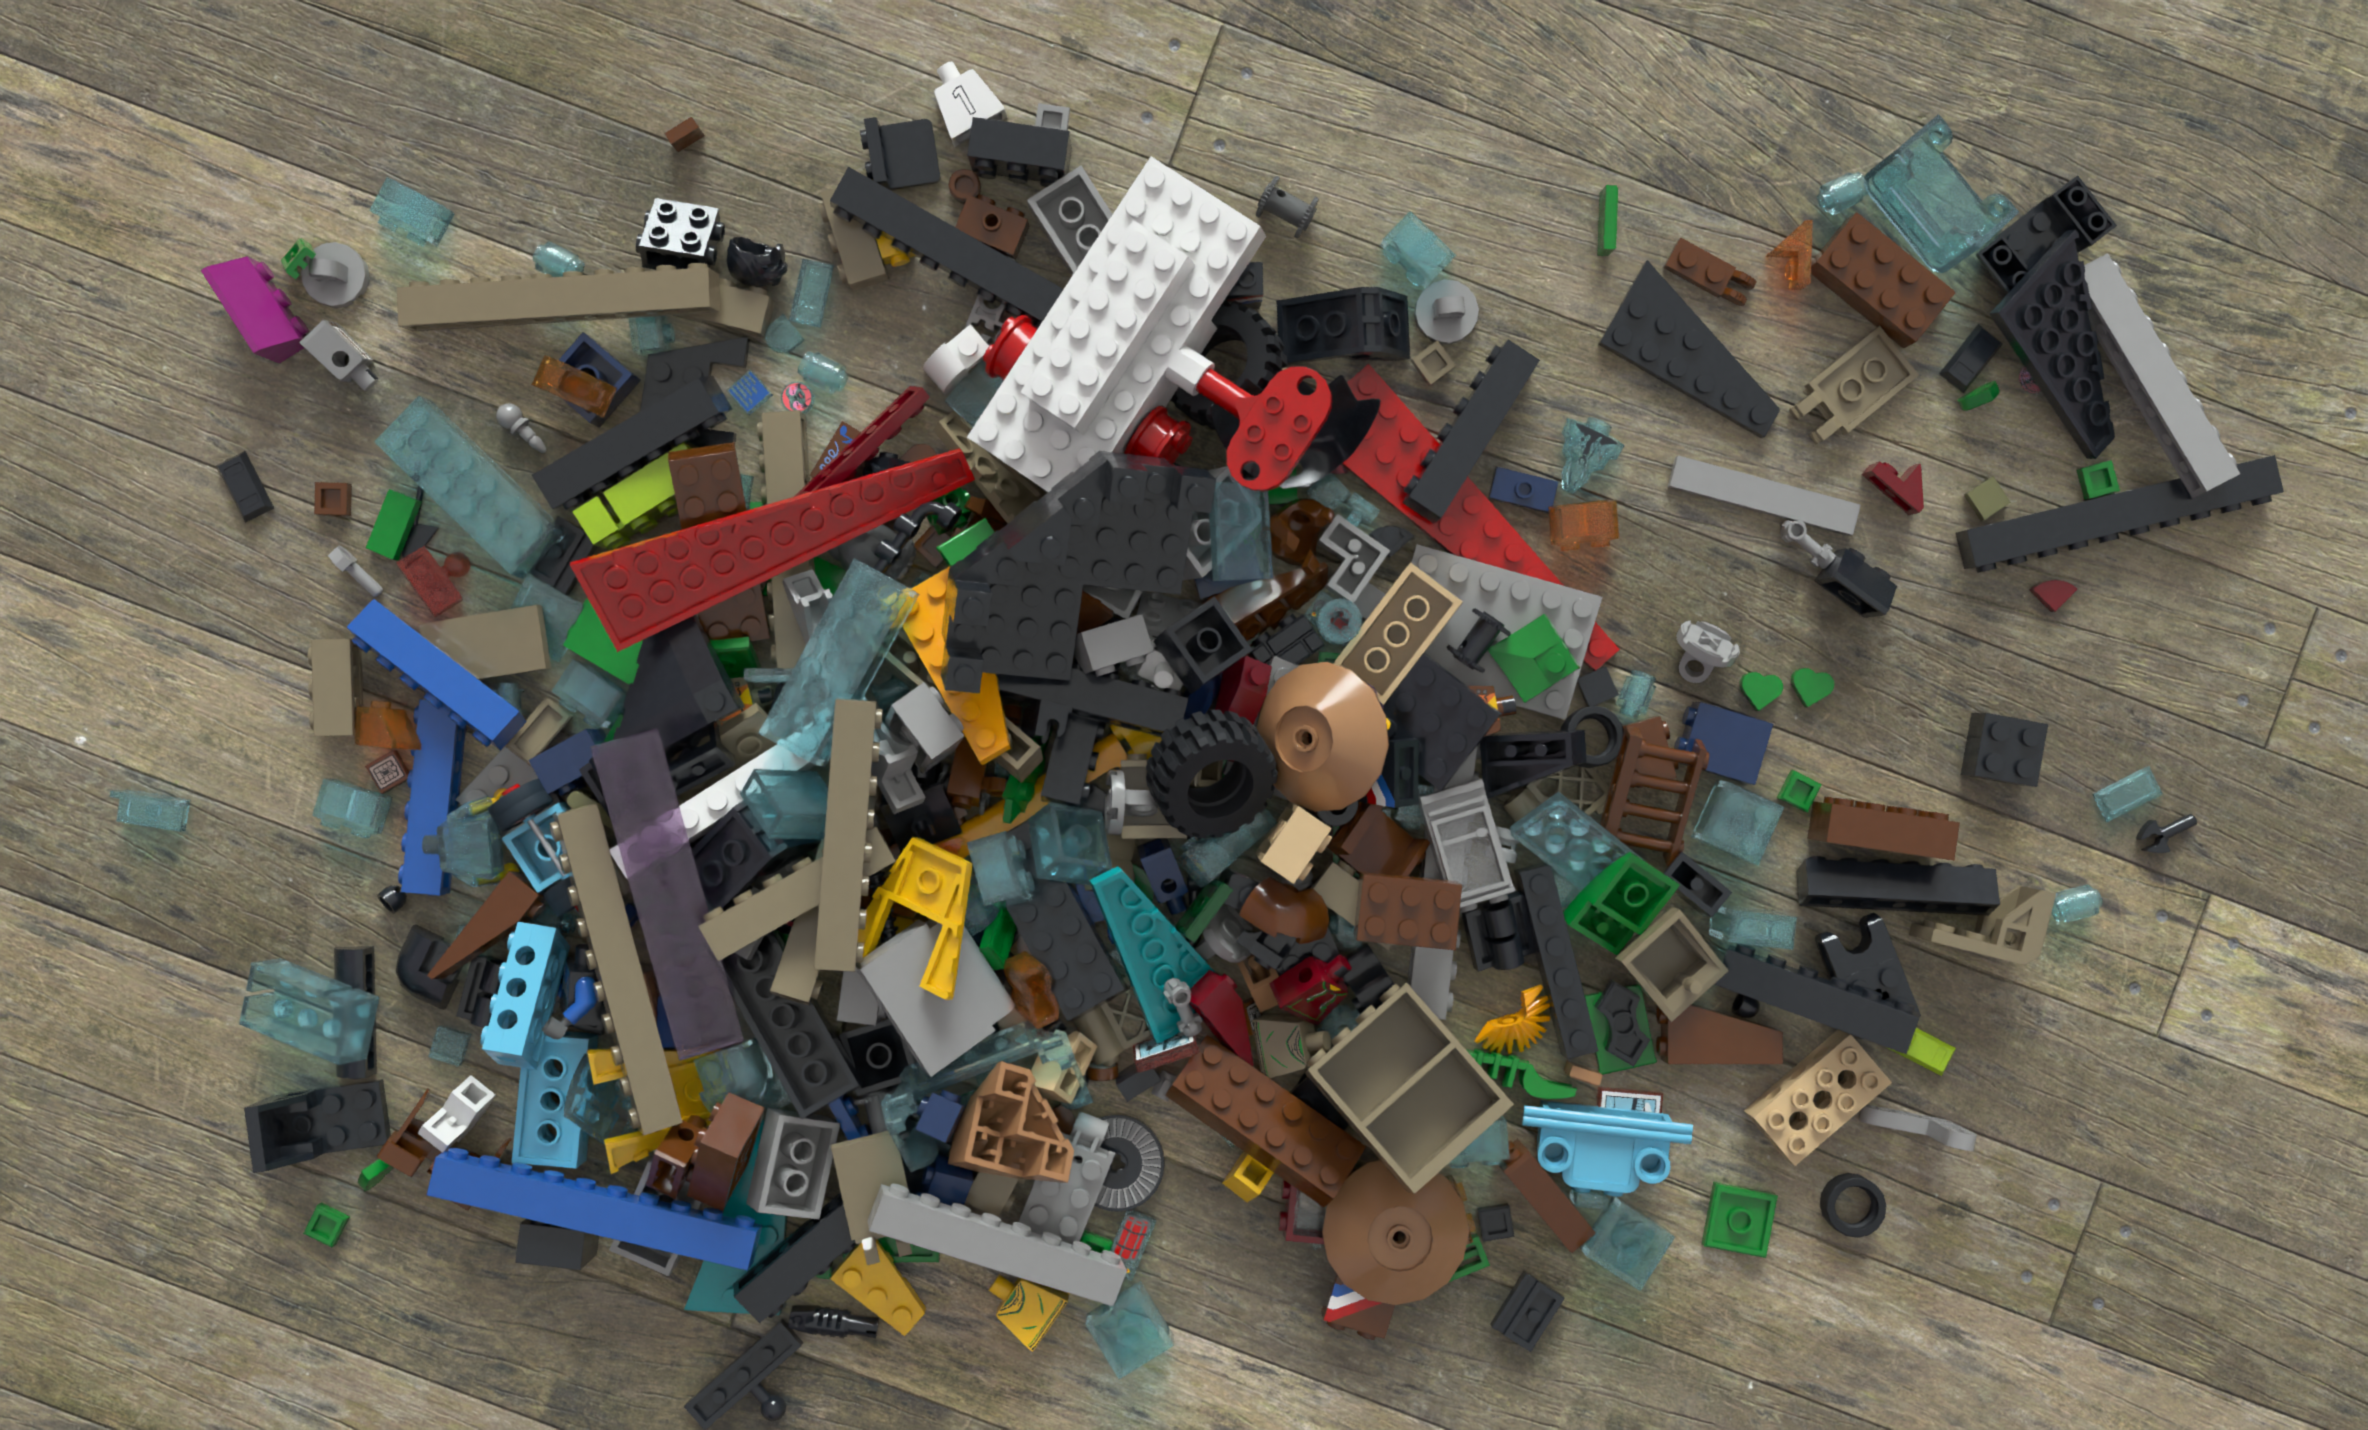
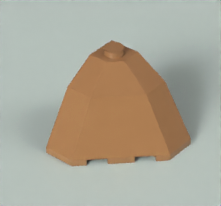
M1000 1061L970 1097L954 1132L948 1164L976 1172L1009 1178L1068 1183L1074 1149L1070 1141L1064 1138L1056 1124L1058 1119L1047 1099H1043L1035 1085L1037 1081L1031 1070Z

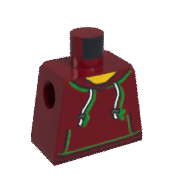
M1338 955L1329 963L1311 956L1273 980L1269 985L1280 1009L1317 1026L1348 995V989L1342 977L1351 971L1352 968L1347 959L1342 955Z

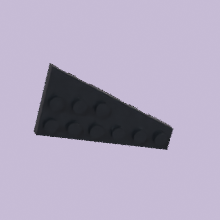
M1648 260L1644 262L1598 345L1761 439L1764 438L1781 409Z

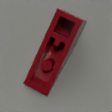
M1245 656L1224 671L1215 710H1221L1222 714L1225 711L1237 713L1239 717H1245L1253 725L1266 698L1272 666Z
M1209 969L1190 989L1191 999L1189 1005L1200 1015L1202 1021L1224 1047L1253 1066L1243 1001L1235 992L1237 985L1225 973L1220 976Z

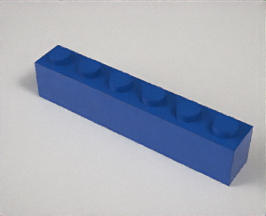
M375 599L347 626V629L354 636L351 641L364 653L371 650L377 654L378 657L375 660L389 672L395 668L402 674L399 679L413 691L418 687L426 693L423 696L425 700L438 710L442 706L449 710L450 714L448 717L462 729L466 725L475 731L472 736L485 747L492 744L501 751L527 722L520 711Z
M422 699L419 700V705L414 710V723L417 725L416 737L411 742V755L414 756L413 769L409 771L407 780L411 793L410 801L406 803L404 811L408 825L407 833L403 835L401 849L405 852L404 865H401L399 869L398 881L402 884L401 892L441 896L449 894L451 888L453 850L455 847L453 841L455 832L451 829V821L457 822L459 802L456 798L460 795L466 726L462 729L448 717L450 711L442 706L438 710L427 700ZM429 836H441L443 841L442 849H430Z

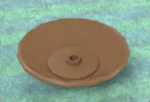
M1329 662L1300 665L1279 678L1262 704L1256 727L1276 761L1275 768L1278 774L1277 782L1273 784L1274 787L1290 802L1315 812L1342 810L1363 798L1381 775L1389 746L1386 715L1373 689L1352 670ZM1309 733L1312 735L1311 744L1307 738Z
M1380 1160L1366 1163L1347 1177L1335 1198L1327 1205L1322 1229L1327 1259L1343 1284L1367 1300L1392 1305L1423 1300L1446 1285L1464 1259L1469 1234L1464 1202L1448 1178L1437 1173L1415 1194L1408 1193ZM1398 1231L1404 1233V1238L1401 1241L1393 1240L1394 1234Z

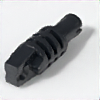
M793 1305L789 1316L788 1328L812 1335L839 1336V1338L843 1339L848 1335L866 1336L876 1339L879 1318L852 1315L848 1309L822 1308L818 1305Z

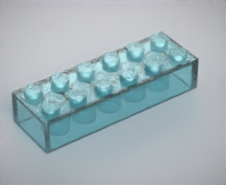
M418 396L374 441L510 575L524 579L529 574L528 572L545 558L549 550L568 534L433 402L421 396Z
M854 558L763 723L759 734L812 764L825 767L831 757L835 698L863 699L920 594Z

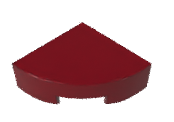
M2050 580L2038 583L2029 590L2050 612H2056L2078 589L2065 581Z

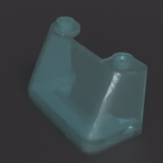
M1939 114L1867 172L1863 179V185L1867 194L1926 266L1934 272L1944 273L1980 249L2010 222L2019 211L2009 199L2001 194H1991L1981 200L1943 153L1952 143L1953 135L1950 127Z

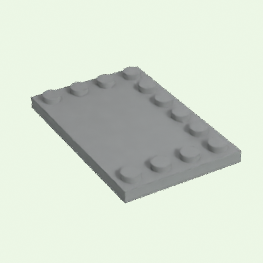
M1416 544L1411 563L1463 601L1462 605L1425 653L1466 686H1493L1496 698L1513 695L1516 706L1566 720L1602 597ZM1474 608L1482 613L1484 611L1503 623L1505 625L1504 628L1509 630L1511 634L1541 615L1546 614L1580 666V669L1527 703H1524L1488 650L1478 663L1485 669V672L1481 673L1476 669H1470L1454 658L1453 653L1447 650V646L1449 644L1458 649L1479 619V616L1472 612ZM1500 632L1491 646L1508 636Z

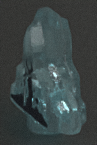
M1588 417L1586 423L1570 418L1566 419L1561 433L1565 438L1562 453L1566 458V463L1561 472L1562 490L1573 494L1588 482L1592 472L1603 470L1609 460H1616L1625 445L1609 435L1612 427L1608 423L1594 417Z

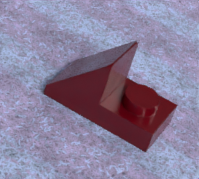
M1880 461L1869 465L1861 474L1907 515L1920 513L1924 508L1920 463L1910 466L1900 478L1897 477L1899 473L1893 466L1885 462L1881 463Z

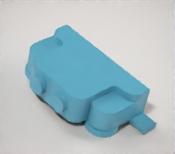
M1540 1100V1107L1524 1105L1522 1120L1523 1126L1538 1127L1537 1158L1545 1170L1552 1173L1561 1172L1564 1182L1571 1186L1573 1191L1589 1193L1591 1189L1603 1190L1604 1194L1615 1197L1623 1196V1193L1635 1191L1639 1186L1640 1179L1649 1184H1656L1665 1180L1669 1175L1671 1167L1668 1159L1670 1142L1691 1144L1693 1132L1692 1124L1672 1122L1668 1114Z

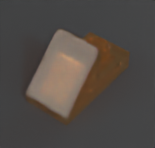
M1805 220L1766 255V257L1790 258V261H1787L1785 266V279L1789 280V290H1802L1811 284L1813 220Z

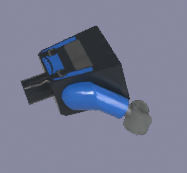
M588 944L576 945L575 958L565 959L563 980L559 986L552 1012L553 1014L557 1010L560 1001V1008L564 1018L560 1022L551 1017L542 1028L544 1034L552 1039H561L566 1033L568 1025H600L602 1001H597L593 988V983L598 982L595 969L589 970L585 959L584 951L589 950Z

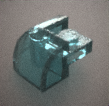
M755 1037L694 1059L704 1091L699 1093V1096L710 1113L717 1102L723 1103L728 1093H732L755 1104L760 1103L769 1090L770 1080L773 1079L771 1064Z

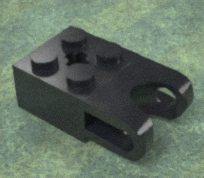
M1873 912L1860 919L1859 925L1862 939L1860 944L1853 950L1846 951L1839 938L1833 933L1825 931L1816 935L1815 942L1828 973V980H1831V977L1843 979L1851 983L1849 988L1860 992L1863 991V988L1876 990L1883 995V1000L1895 1003L1896 1000L1910 1003L1915 1006L1914 1011L1920 1013L1888 930L1879 915Z

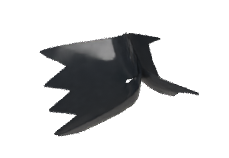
M1339 375L1329 383L1328 386L1332 394V409L1327 421L1299 461L1303 467L1302 473L1294 477L1289 476L1279 487L1283 489L1310 487L1312 483L1329 474H1348L1349 471L1341 464L1355 452L1370 430L1380 408L1381 400L1374 398L1357 400L1343 375ZM1245 378L1240 388L1254 396L1263 391L1249 378ZM1303 380L1299 384V392L1302 395H1311L1315 392ZM1212 404L1210 406L1212 421L1221 442L1227 450L1232 437L1238 430L1239 420L1217 404ZM1248 463L1242 470L1243 478L1256 479L1260 473L1259 465L1256 463Z

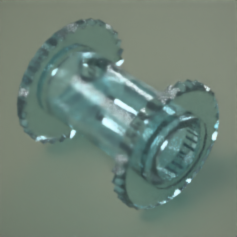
M1341 598L1324 604L1316 618V627L1322 639L1333 645H1343V643L1347 644L1353 637H1356L1362 626V616L1360 615L1359 608H1356L1353 602L1346 601L1345 599L1342 600ZM1337 614H1341L1343 619L1347 620V626H1342L1341 630H1336L1335 626L1330 623V619L1335 618Z

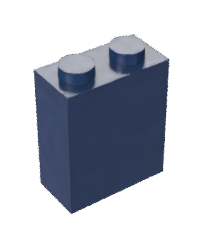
M1692 702L1691 707L1688 706L1684 712L1682 724L1685 725L1682 737L1679 736L1677 738L1674 749L1691 752L1694 740L1700 739L1707 752H1709V762L1705 772L1744 784L1755 785L1773 724L1703 702Z

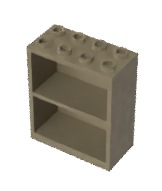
M1406 983L1401 988L1394 984L1379 998L1383 1003L1377 1009L1372 1005L1369 1006L1355 1019L1359 1024L1351 1031L1346 1027L1330 1041L1334 1045L1327 1053L1323 1048L1306 1062L1310 1068L1304 1073L1408 1193L1415 1194L1514 1104L1409 984Z

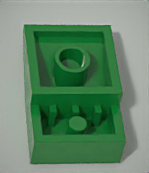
M1629 852L1606 867L1575 897L1563 912L1564 918L1570 927L1615 955H1618L1634 933L1638 935L1644 933L1680 885Z

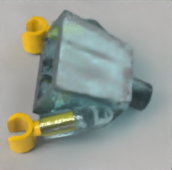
M507 788L496 790L493 798L485 796L464 803L449 813L446 821L437 827V835H425L423 838V852L425 854H439L441 870L452 873L455 878L470 887L498 885L509 871H520L514 863L504 865L501 830L488 811V808L499 800L502 795L501 793L507 790Z

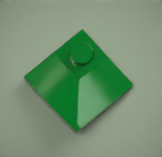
M1546 614L1541 615L1488 649V652L1510 680L1524 703H1527L1580 669V666Z

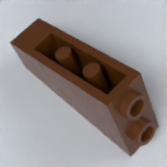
M1691 1004L1676 1019L1670 1022L1658 1006L1656 1007V1020L1658 1024H1661V1036L1656 1038V1052L1658 1056H1661V1060L1667 1064H1783V1032L1776 1028L1695 1004Z
M1518 1138L1514 1142L1511 1140L1507 1141L1497 1150L1498 1155L1493 1159L1571 1253L1596 1234Z

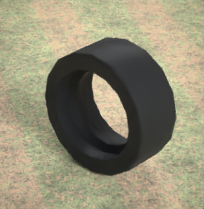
M1589 706L1579 709L1569 715L1560 728V731L1576 730L1580 722L1591 718L1602 723L1607 731L1608 746L1605 751L1595 756L1586 754L1587 762L1577 765L1579 767L1594 768L1610 763L1618 756L1624 734L1622 723L1614 713L1604 707Z
M1845 1173L1837 1175L1827 1182L1821 1192L1820 1208L1822 1216L1831 1227L1845 1236L1855 1238L1868 1236L1876 1231L1885 1219L1887 1206L1884 1194L1876 1184L1859 1174ZM1849 1187H1859L1865 1190L1871 1200L1870 1210L1866 1217L1854 1224L1842 1221L1835 1210L1838 1196Z

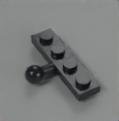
M781 1319L684 1405V1408L706 1430L748 1392H751L760 1402V1411L766 1420L777 1421L781 1419L786 1412L784 1399L779 1395H770L760 1382L802 1346L803 1341L792 1329L788 1328V1324L784 1319Z

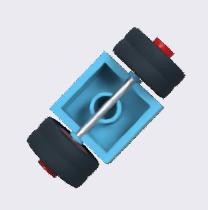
M535 779L522 786L519 783L502 792L503 797L488 808L490 815L502 832L524 822L522 826L504 836L502 840L536 892L546 891L544 898L557 917L575 908L579 912L577 905L572 906L569 900L567 887L572 886L569 874H563L560 867L558 855L563 854L560 841L554 842L550 830V823L554 822L552 814L571 810L567 802H559L536 816V814L553 802L551 795L547 794L540 780Z

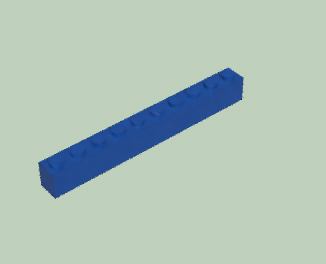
M449 1148L448 1151H444L435 1158L427 1191L428 1196L747 1271L754 1263L762 1224L754 1223L755 1219L748 1216L737 1215L735 1218L723 1216V1212L715 1208H704L702 1211L691 1208V1204L685 1201L674 1200L672 1203L660 1201L659 1196L651 1193H640V1196L627 1193L628 1189L621 1186L610 1185L608 1188L596 1186L594 1180L587 1178H577L575 1181L564 1178V1174L557 1171L547 1170L544 1173L532 1171V1166L523 1163H513L512 1166L502 1164L500 1159L494 1156L483 1155L480 1158L468 1156V1151L459 1148Z

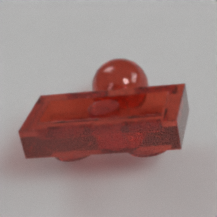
M423 546L396 562L399 570L434 617L463 601L462 596L451 583L449 577H463L469 572L471 562L464 553L453 552L449 554L444 561V565L440 567L426 547Z

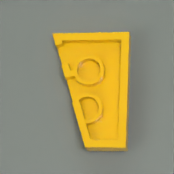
M877 1239L875 1240L880 1259L879 1263L867 1265L863 1244H857L833 1271L830 1279L894 1329L906 1336L925 1314V1305L906 1277H902L893 1263V1258L888 1251L884 1250Z

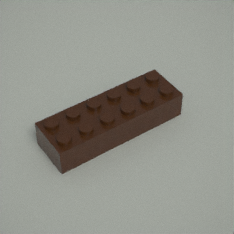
M735 442L668 452V463L681 529L747 511ZM761 583L698 613L699 621L709 640L749 637L750 641L770 638Z
M1208 1035L1205 1036L1165 1095L1323 1208L1335 1198L1367 1147Z

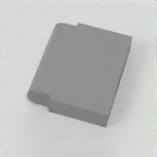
M918 919L866 955L862 963H856L855 969L921 1069L932 1077L996 1031L992 1025L1011 1012L1015 1007V1003L965 926L953 1000H945L919 987L943 925L932 919H929L927 922Z

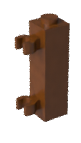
M1002 705L1005 717L1015 726H1019L1022 707ZM965 735L956 748L947 788V798L957 808L971 809L972 806L980 807L982 793L1003 798L1002 795L1007 780L999 777H986L989 762L984 765L979 762Z

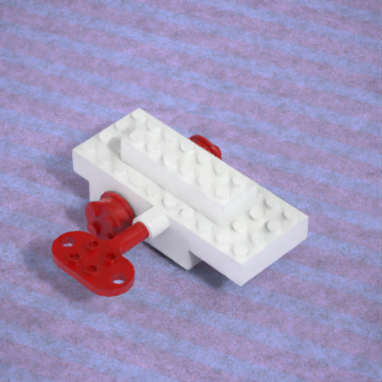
M1150 157L1039 328L1034 327L1031 318L1026 315H1020L1015 319L1009 317L1002 325L1001 334L995 344L990 345L985 351L983 361L986 362L985 371L987 376L990 378L999 377L1004 381L967 438L1047 492H1050L1053 486L1071 472L1074 473L1087 463L1089 458L1098 451L1165 458L1171 465L1175 466L1173 463L1179 454H1184L1193 441V438L1189 436L1190 423L1187 421L1178 422L1168 415V409L1166 408L1168 402L1178 387H1180L1192 396H1196L1198 393L1202 394L1239 420L1238 430L1227 448V466L1231 476L1242 487L1252 491H1269L1279 487L1290 476L1327 421L1332 409V394L1326 380L1317 371L1302 366L1289 367L1278 372L1260 394L1254 396L1214 371V363L1201 355L1217 330L1211 319L1266 238V235L1260 225L1155 158ZM1312 378L1316 381L1317 388L1313 394L1302 395L1299 392V384L1303 379ZM1248 463H1256L1260 468L1259 476L1252 481L1245 480L1242 476V470Z

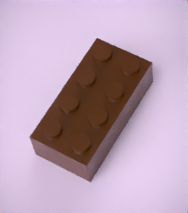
M1858 212L1841 224L1805 269L1876 327L1881 326L1888 337L1902 348H1906L1918 341L1956 293Z
M1824 797L1823 803L1814 801L1812 803L1807 839L1955 860L1960 822L1948 821L1949 814L1921 810L1917 812L1916 809L1887 806L1885 811L1886 805L1855 801V807H1853L1854 800Z

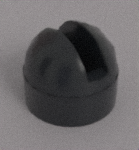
M390 885L377 894L379 901L393 914L403 907L407 899L406 893L400 892L401 887L397 885Z
M1738 993L1733 1002L1732 1013L1742 1018L1754 1017L1760 1009L1759 1001Z

